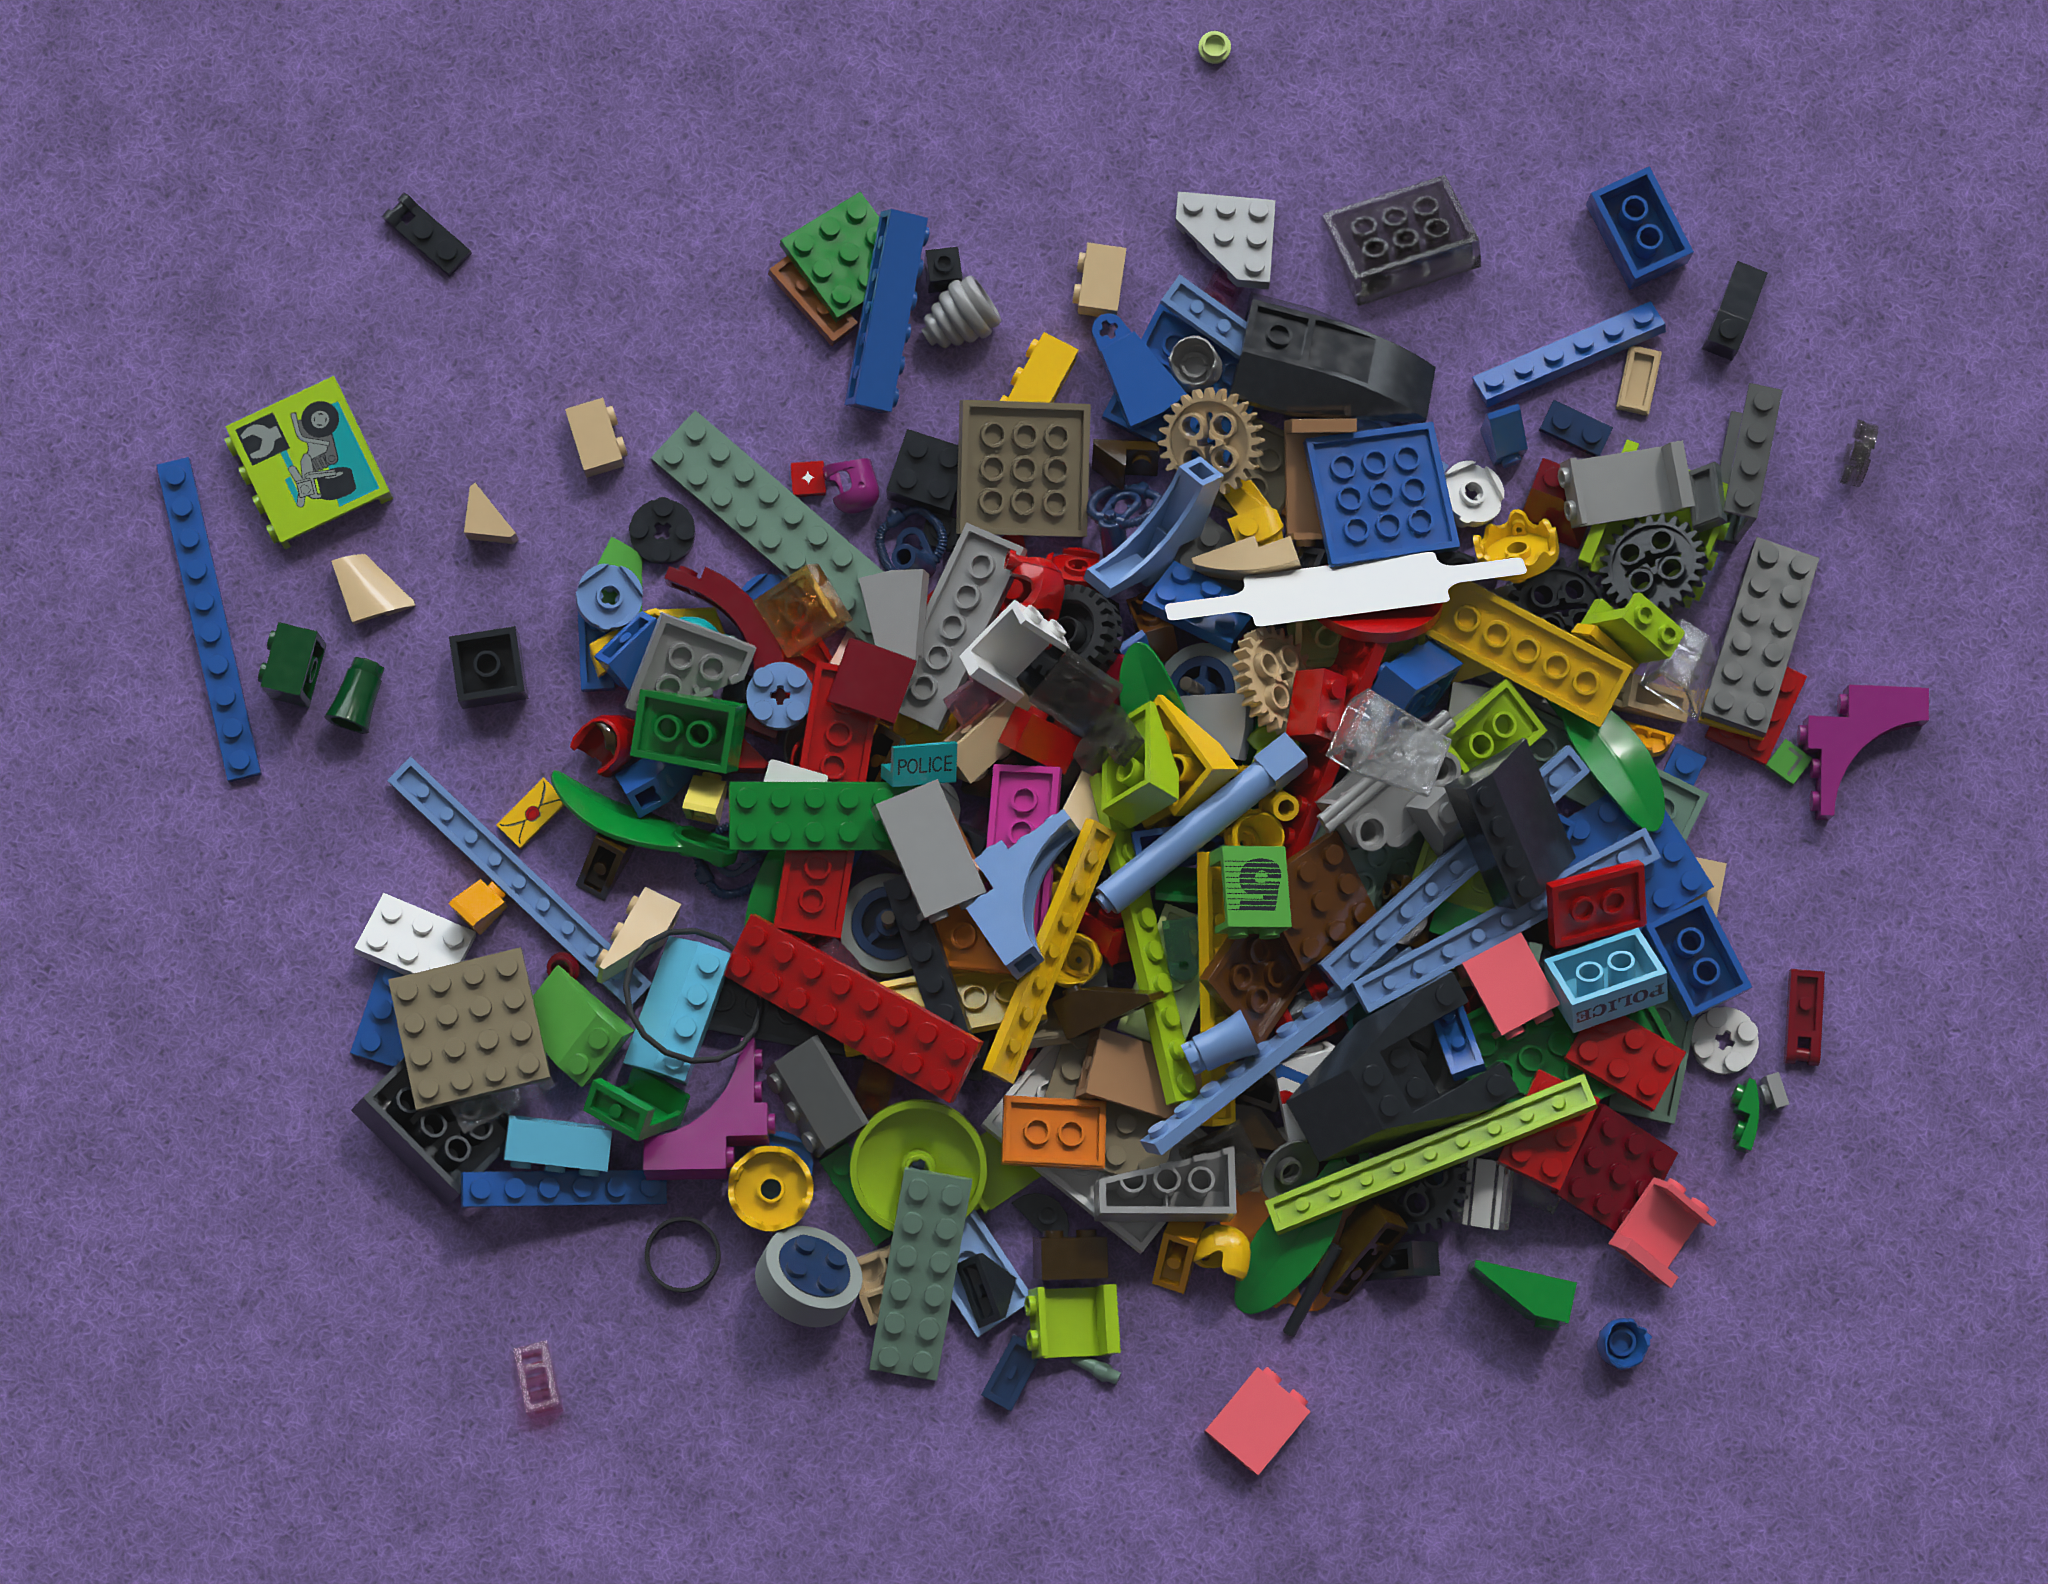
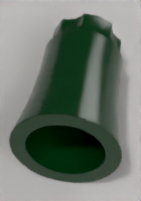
M354 657L351 667L347 669L339 691L324 718L338 727L360 734H368L373 708L382 684L381 678L385 670L384 667L367 658Z

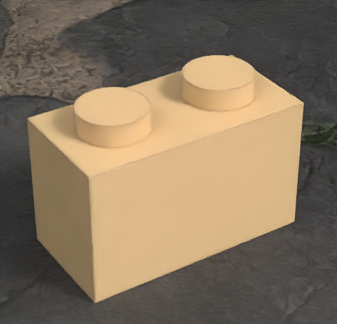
M1087 242L1086 253H1079L1077 272L1083 273L1082 283L1075 284L1072 303L1078 304V314L1097 317L1106 313L1117 315L1126 248Z
M600 398L565 409L586 478L624 467L622 457L628 454L623 437L616 438L612 426L618 425L613 406L606 407L604 399Z

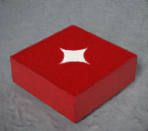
M824 461L791 463L792 491L796 497L826 495L825 477L822 470Z

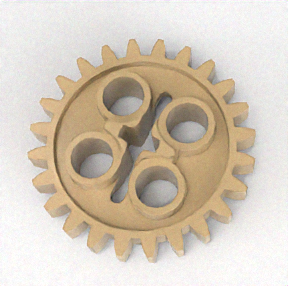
M1213 387L1205 388L1204 395L1200 389L1193 390L1192 397L1188 394L1182 395L1181 402L1183 405L1179 403L1171 405L1175 415L1166 414L1163 416L1169 423V426L1159 428L1160 432L1167 435L1166 439L1158 442V445L1167 447V451L1161 454L1160 458H1170L1171 461L1165 468L1166 471L1173 469L1177 471L1180 465L1191 461L1192 452L1195 450L1210 465L1212 464L1215 469L1224 475L1219 487L1222 494L1230 493V485L1234 489L1241 488L1240 478L1244 481L1252 478L1247 469L1255 470L1259 468V465L1253 458L1264 455L1261 450L1256 449V444L1265 442L1264 438L1256 437L1255 433L1261 430L1263 426L1253 425L1252 420L1258 415L1257 412L1247 414L1245 411L1249 406V402H1243L1238 405L1239 394H1231L1227 398L1226 389H1219L1216 395ZM1209 412L1212 413V419L1208 416ZM1224 416L1231 421L1232 427L1229 433L1225 432L1221 425ZM1192 417L1196 418L1200 424V430L1197 434L1190 427ZM1207 438L1215 440V446L1208 444ZM1225 450L1232 454L1233 462L1231 466L1226 465L1223 461V452Z
M1273 625L1269 627L1263 626L1244 634V639L1238 641L1240 649L1234 651V655L1239 661L1232 663V666L1239 672V675L1234 676L1233 680L1241 685L1236 692L1237 694H1244L1245 699L1242 702V706L1249 705L1251 708L1249 717L1258 716L1259 727L1266 725L1268 733L1276 731L1277 735H1281L1286 732L1295 672L1314 668L1307 666L1305 663L1308 660V654H1300L1301 644L1293 645L1292 634L1285 636L1283 628L1275 630Z

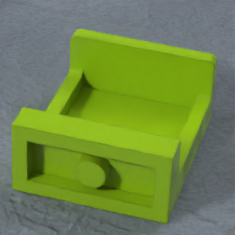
M1640 592L1633 594L1625 608L1616 610L1602 598L1595 599L1581 624L1598 626L1638 664L1670 659L1685 634V631Z

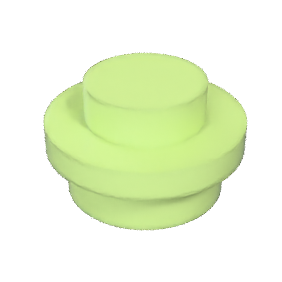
M1211 31L1203 35L1198 45V51L1202 59L1212 64L1225 61L1231 50V43L1228 37L1218 31Z

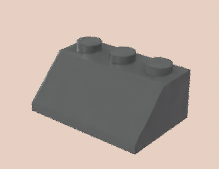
M818 1035L813 1036L775 1061L765 1071L769 1088L780 1097L784 1104V1112L790 1122L796 1124L801 1133L804 1147L809 1152H812L816 1159L849 1142L869 1122Z

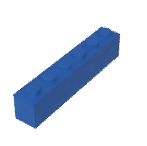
M888 209L880 213L844 404L846 406L877 413L892 412V408L897 405L899 399V389L896 388L898 376L902 374L905 367V357L902 354L904 344L908 342L911 335V324H908L910 312L914 310L917 302V292L914 290L916 280L921 276L923 270L921 253L922 248L927 244L930 232L929 227H927V217L895 209Z

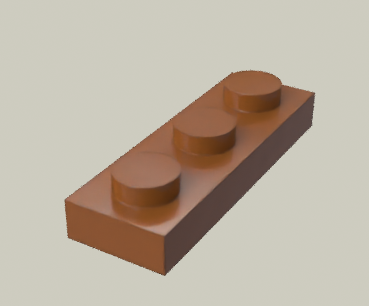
M788 256L769 269L768 275L831 346L857 328L858 322L850 313L841 320L834 321L827 308L818 299Z

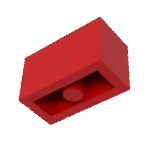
M1326 668L1296 671L1286 734L1290 738L1307 745L1338 743L1348 677Z
M1016 705L998 742L1047 767H1060L1062 774L1065 775L1083 739L1072 734L1071 732L1074 727L1056 718L1054 723L1046 720L1049 715L1046 712L1032 705L1028 711Z

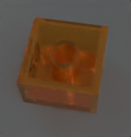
M819 564L803 566L753 600V603L788 658L802 655L853 620Z

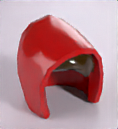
M600 715L593 718L574 735L570 748L574 751L579 749L592 758L596 757L602 763V768L598 769L597 773L603 777L611 778L633 757L630 756L635 720L626 715Z

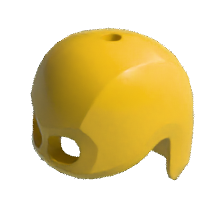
M1265 812L1238 818L1226 828L1223 838L1225 846H1241L1240 841L1243 843V846H1283L1285 834L1279 820L1272 814Z
M1083 933L1075 934L1055 984L1064 988L1077 984L1082 986L1097 975L1102 966L1103 956L1099 951L1097 943L1092 938ZM1078 957L1082 958L1081 963L1077 962Z
M1221 1224L1212 1225L1201 1232L1193 1262L1203 1268L1222 1267L1224 1272L1235 1276L1237 1281H1243L1247 1276L1250 1265V1243L1243 1232L1235 1227Z

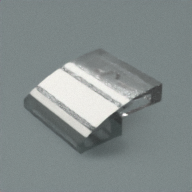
M1489 1156L1474 1157L1460 1163L1461 1167L1470 1168L1469 1172L1462 1174V1179L1470 1181L1471 1185L1462 1187L1461 1191L1469 1197L1468 1199L1457 1201L1463 1209L1461 1212L1450 1211L1454 1219L1452 1222L1496 1230H1509L1514 1171L1495 1163L1497 1158Z

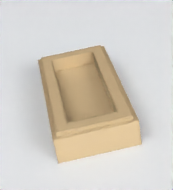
M1638 346L1628 348L1616 409L1645 416L1649 415L1662 354L1661 351Z

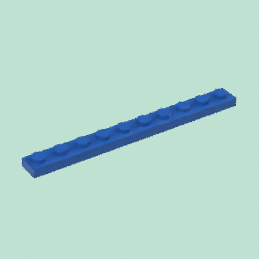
M186 457L156 464L228 782L262 775L191 459Z

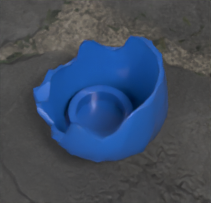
M1632 1318L1613 1319L1599 1331L1597 1351L1601 1359L1608 1365L1625 1370L1643 1362L1652 1336L1647 1332L1646 1328L1637 1326L1636 1321Z

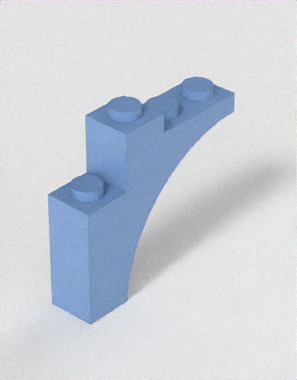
M1201 456L1180 465L1165 494L1145 521L1116 550L1095 565L1087 568L1083 579L1106 598L1139 582L1147 587L1159 581L1173 563L1179 546L1201 536L1224 475Z
M1064 809L1048 817L1041 826L1030 834L1019 838L1012 847L1008 848L1000 840L995 845L987 847L980 856L974 859L993 886V889L978 896L974 903L966 909L1004 965L1017 980L1045 960L1038 947L1034 928V910L1037 895L1046 872L1053 861L1080 834V830Z

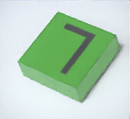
M1785 739L1765 767L1792 786L1810 763L1812 757Z

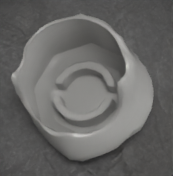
M1190 336L1181 339L1173 347L1169 356V366L1173 378L1188 393H1192L1193 390L1197 389L1203 391L1205 388H1209L1221 376L1222 361L1210 342L1200 336Z

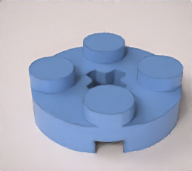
M599 564L589 569L582 576L575 594L576 606L581 617L599 631L610 632L620 630L639 614L643 603V590L637 576L628 568ZM607 590L609 593L615 591L618 594L615 598L616 604H604L601 601L603 599L602 591Z
M786 662L768 664L757 669L748 684L746 697L749 710L755 719L768 729L776 731L793 729L808 714L812 683L805 671L793 664ZM778 688H784L785 693H790V698L784 699L783 705H777L776 699L771 698V694L776 693Z

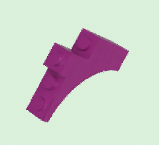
M1849 684L1843 690V694L1838 695L1837 712L1838 714H1843V717L1809 715L1803 721V725H1798L1797 744L1803 745V752L1806 754H1816V758H1812L1810 762V777L1816 778V791H1811L1809 800L1810 811H1815V820L1829 821L1834 816L1837 792L1842 777L1849 764L1862 748L1889 732L1907 727L1923 726L1929 721V688Z
M751 1038L744 1049L740 1051L735 1071L728 1086L710 1109L690 1124L678 1130L644 1139L643 1171L647 1180L729 1179V1168L735 1164V1149L729 1146L770 1145V1134H776V1114H770L768 1103L762 1102L763 1084L762 1081H757V1070L763 1069V1050L757 1049L755 1038Z

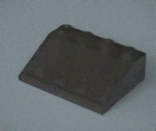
M1446 175L1322 214L1346 283L1357 306L1482 267L1479 238Z

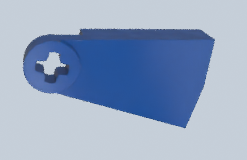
M1106 313L1097 317L1092 326V338L1100 354L1129 432L1160 419L1172 410V404H1181V396L1187 393L1136 332H1131L1117 315ZM1103 324L1117 328L1114 331V338L1110 339L1108 335L1103 337L1100 335L1103 330Z

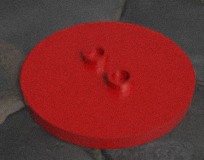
M1443 602L1317 620L1329 630L1350 639L1371 643L1399 642L1417 637L1430 630L1441 616Z

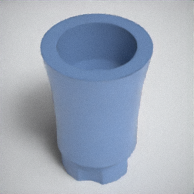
M1238 1010L1226 1020L1207 1031L1192 1037L1193 1041L1191 1040L1181 1045L1194 1075L1206 1069L1210 1071L1237 1059L1260 1053L1241 1010Z

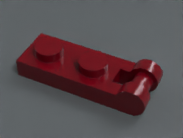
M1789 970L1784 1046L1785 1064H1795L1796 1061L1807 1062V1065L1819 1066L1825 971ZM1798 1038L1809 1039L1808 1049L1797 1048Z

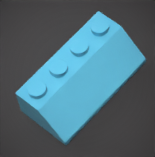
M669 936L639 1017V1021L646 1033L667 1050L692 1058L698 1057L726 980L724 975L731 953L700 942ZM636 1028L623 1064L686 1086L695 1064H689L663 1055L644 1040Z

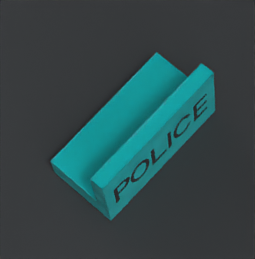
M951 741L891 746V763L881 764V778L892 787L924 785L937 779L939 783L956 782L958 743Z

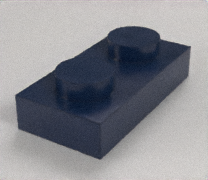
M1553 400L1539 431L1587 454L1598 457L1601 455L1613 427Z
M1013 1334L981 1396L1009 1411H1012L1039 1360L1032 1359V1351L1028 1350L1027 1342L1024 1339Z

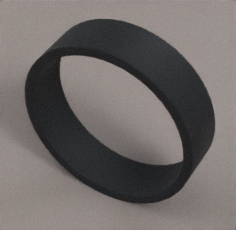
M681 1216L662 1222L652 1231L646 1243L645 1262L650 1275L659 1285L673 1292L688 1293L704 1287L713 1279L720 1265L721 1250L715 1234L706 1224L695 1218ZM676 1222H692L703 1227L711 1235L716 1248V1259L712 1271L702 1282L692 1287L676 1288L665 1284L655 1275L650 1263V1249L654 1238L663 1228Z

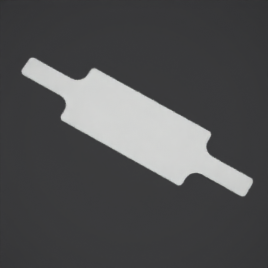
M1425 552L1331 568L1327 565L1246 576L1243 579L1244 589L1235 595L1170 603L1165 606L1169 620L1243 612L1251 615L1255 625L1261 627L1447 602L1450 600L1448 589L1454 584L1525 574L1527 569L1522 558L1448 566L1440 563L1435 553Z

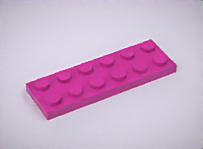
M993 765L986 848L995 845L1000 840L1010 848L1016 844L1019 838L1030 834L1041 826L1048 817L1059 812L1062 769L1060 767ZM1055 860L1046 872L1036 899L1034 917L1036 938L1051 904ZM989 881L984 884L986 893L993 889Z

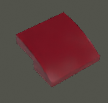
M849 638L827 702L855 713H863L891 725L895 724L917 660L870 643Z

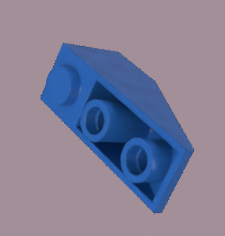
M643 758L614 775L638 817L641 818L668 803L700 769Z

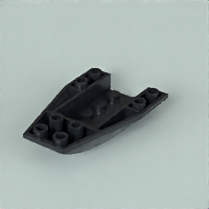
M1253 292L1250 293L1245 315L1247 323L1240 359L1233 375L1230 395L1239 394L1238 403L1248 401L1250 406L1292 417L1357 418V420L1411 423L1426 422L1435 366L1389 340L1317 309Z

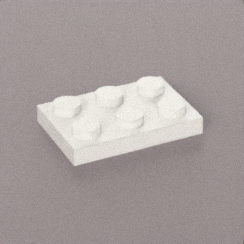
M383 893L354 948V954L401 974L409 975L464 961L476 937V932Z

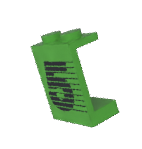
M1222 845L1209 853L1210 866L1221 867L1225 922L1215 926V934H1228L1229 939L1247 938L1248 934H1259L1260 939H1275L1280 937L1281 932L1292 927L1285 847Z

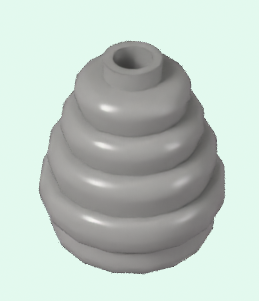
M970 275L962 281L955 280L948 285V290L939 295L940 302L933 304L931 307L932 313L924 317L926 327L922 329V332L932 346L936 343L942 348L949 347L951 343L958 346L964 341L972 343L978 337H988L993 332L992 328L997 327L1001 323V317L984 288L975 277Z

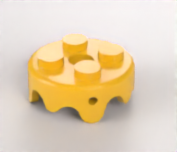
M1520 509L1511 511L1507 522L1502 525L1488 524L1485 527L1483 539H1481L1480 535H1473L1477 563L1510 558L1523 559L1527 569L1525 574L1494 578L1497 580L1510 581L1512 583L1524 582L1553 566L1560 553L1556 527H1552L1546 518L1542 519L1538 525L1533 524L1529 521L1526 513Z
M756 1147L737 1161L730 1171L728 1180L729 1202L737 1216L754 1229L763 1232H777L792 1227L805 1216L811 1206L814 1184L810 1170L795 1152L786 1147ZM771 1179L778 1181L781 1185L779 1196L774 1199L765 1198L761 1192L763 1183Z

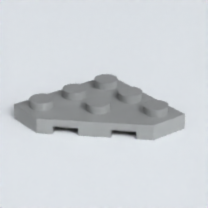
M1178 192L1175 227L1181 233H1187L1197 243V248L1214 265L1217 263L1228 274L1227 278L1236 287L1269 289L1276 200Z
M661 612L625 702V707L637 712L640 689L706 697L713 694V691L726 685H733L744 680L756 647L755 645Z

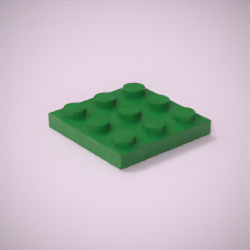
M858 192L780 240L779 244L802 277L807 281L815 295L827 308L835 322L859 309L864 303L880 217L861 192Z

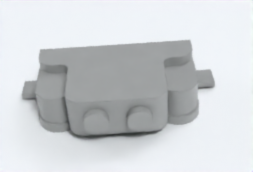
M1442 710L1429 722L1411 721L1361 765L1356 767L1315 803L1322 813L1317 818L1326 832L1331 833L1336 828L1347 845L1366 851H1376L1383 846L1396 847L1397 849L1407 846L1413 840V835L1420 829L1405 806L1428 785L1444 787L1461 775L1459 760L1455 755L1447 752L1440 739L1456 727L1450 714L1446 710Z

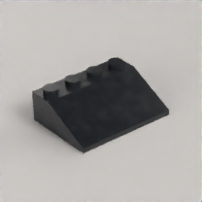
M1521 738L1444 786L1495 906L1519 909L1541 895L1546 890V883L1554 881L1576 858L1526 738Z
M405 1057L351 1109L446 1206H449L461 1194L462 1172H483L505 1150L508 1116L511 1115L491 1094L417 1112Z

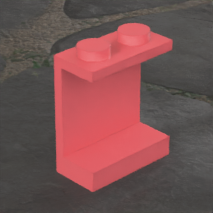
M1521 932L1456 967L1462 980L1466 977L1469 978L1497 1031L1492 1033L1494 1039L1504 1035L1508 1041L1525 1031L1522 1026L1523 1024L1534 1020L1536 1025L1553 1017L1554 1014L1551 1009L1560 1005Z
M1654 1177L1608 1244L1653 1281L1672 1288L1679 1278L1668 1269L1699 1222L1714 1227L1717 1221L1707 1213L1709 1211L1708 1206L1694 1197L1690 1199L1684 1194L1686 1188L1671 1178L1668 1181H1664Z
M1257 1367L1217 1417L1204 1430L1209 1437L1256 1476L1262 1472L1311 1412L1305 1407L1308 1401L1294 1389L1288 1393L1279 1385L1282 1379L1268 1367L1263 1371Z

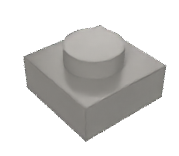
M1779 1072L1763 1077L1761 1079L1762 1085L1758 1086L1763 1104H1769L1771 1111L1789 1105Z

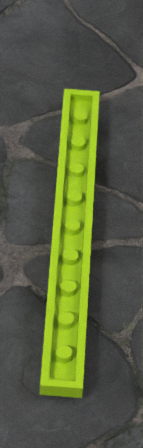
M1097 773L1090 776L1089 781L1099 823L1117 833L1107 856L1113 875L1135 857L1131 832H1135L1134 827H1127L1101 811L1102 773ZM1148 890L1121 911L1139 989L1163 991L1166 997L1144 1007V1012L1166 1105L1181 1104L1186 1101H1192L1198 1096L1193 1071L1181 1047L1186 1042L1150 891Z
M1582 1074L1266 1200L1265 1204L1276 1233L1281 1235L1595 1110L1598 1106L1585 1074Z

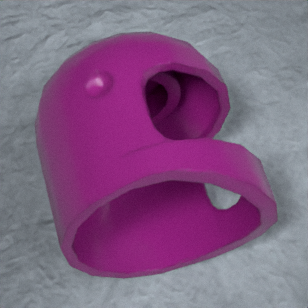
M862 458L827 464L823 467L825 480L834 481L839 488L840 494L833 498V502L838 510L848 514L860 513L870 509L877 503L880 491L871 459ZM840 471H846L851 480V488L845 492L843 491L840 473H838Z

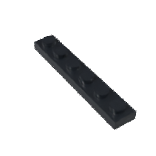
M904 873L883 882L925 1008L973 1035L936 924H930L929 919L921 922L918 921L917 915L921 912ZM980 1052L978 1053L975 1060L981 1058Z

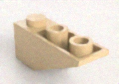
M647 887L643 889L639 897L634 895L626 909V914L629 916L625 923L618 922L611 935L610 940L613 941V944L609 951L603 949L596 961L595 967L599 969L597 982L602 984L626 969L629 960L646 940L668 929H673L679 918L681 904ZM668 937L650 945L637 961L662 947Z

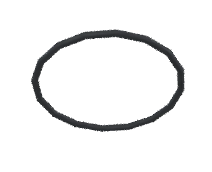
M698 928L668 929L646 940L629 960L623 983L627 1014L641 1037L663 1055L689 1064L718 1063L742 1051L758 1031L764 1006L763 997L756 994L757 1009L753 1026L738 1046L718 1056L694 1058L667 1050L646 1033L633 1011L629 985L636 961L650 945L670 935L696 934L720 942L731 952L735 948L722 936Z

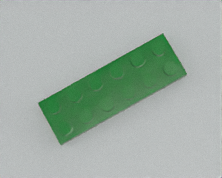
M729 782V851H894L882 821H875L871 809L878 803L922 785L892 787L887 782Z

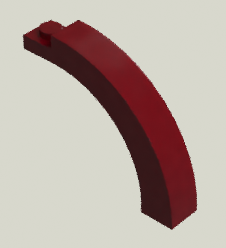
M669 566L664 577L667 586L694 596L718 609L736 626L746 643L755 645L756 651L753 656L755 671L771 663L784 662L777 637L769 621L758 605L738 585L708 567H705L701 578H698V573L690 568L679 566L676 569ZM778 688L776 693L771 694V698L776 699L777 705H783L784 699L788 698V693H785L784 688ZM751 712L749 713L745 723L746 732L777 745L782 731L766 728L755 719Z

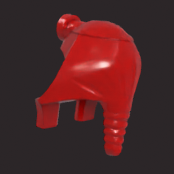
M1009 549L1005 557L1004 569L1011 570L1010 575L1022 582L1024 590L1017 601L1025 607L1032 605L1037 610L1042 611L1044 619L1047 621L1051 619L1057 621L1065 593V582L1061 570L1053 562L1045 558L1025 557L1017 555L1015 550ZM1007 607L1000 609L999 612H998V616H999ZM1050 643L1044 650H1049L1052 644Z

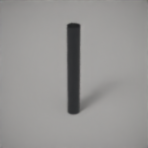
M1331 1242L1283 1328L1285 1334L1295 1337L1343 1250L1339 1245Z

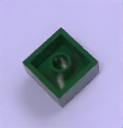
M278 622L276 631L272 630L270 632L267 642V650H270L267 663L263 662L261 664L258 674V682H262L261 687L270 699L307 708L310 707L327 646L318 631Z

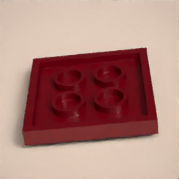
M1599 1103L1560 1191L1555 1192L1551 1190L1550 1193L1615 1234L1652 1179L1655 1177L1665 1180L1678 1152L1605 1104Z

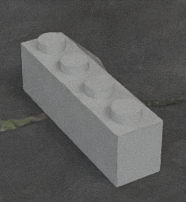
M1234 1146L1209 1154L1195 1155L1192 1158L1176 1162L1162 1163L1159 1166L1143 1170L1138 1169L1101 1178L1094 1186L1095 1221L1230 1222L1237 1214Z

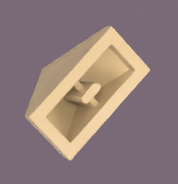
M477 484L471 485L464 527L466 538L515 544L519 540L515 531Z

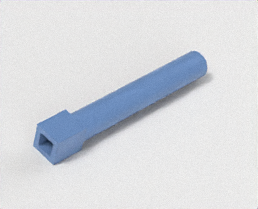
M1284 732L1255 755L1254 762L1096 887L1099 895L1095 899L1106 913L1113 911L1115 914H1119L1273 790L1276 792L1280 791L1308 768L1305 753Z

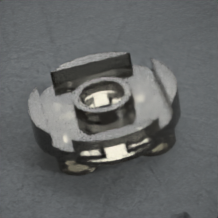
M1859 419L1856 421L1852 438L1855 440L1853 444L1848 443L1842 462L1848 463V465L1844 464L1839 483L1855 487L1862 485L1871 459H1869L1871 449L1875 448L1878 425Z

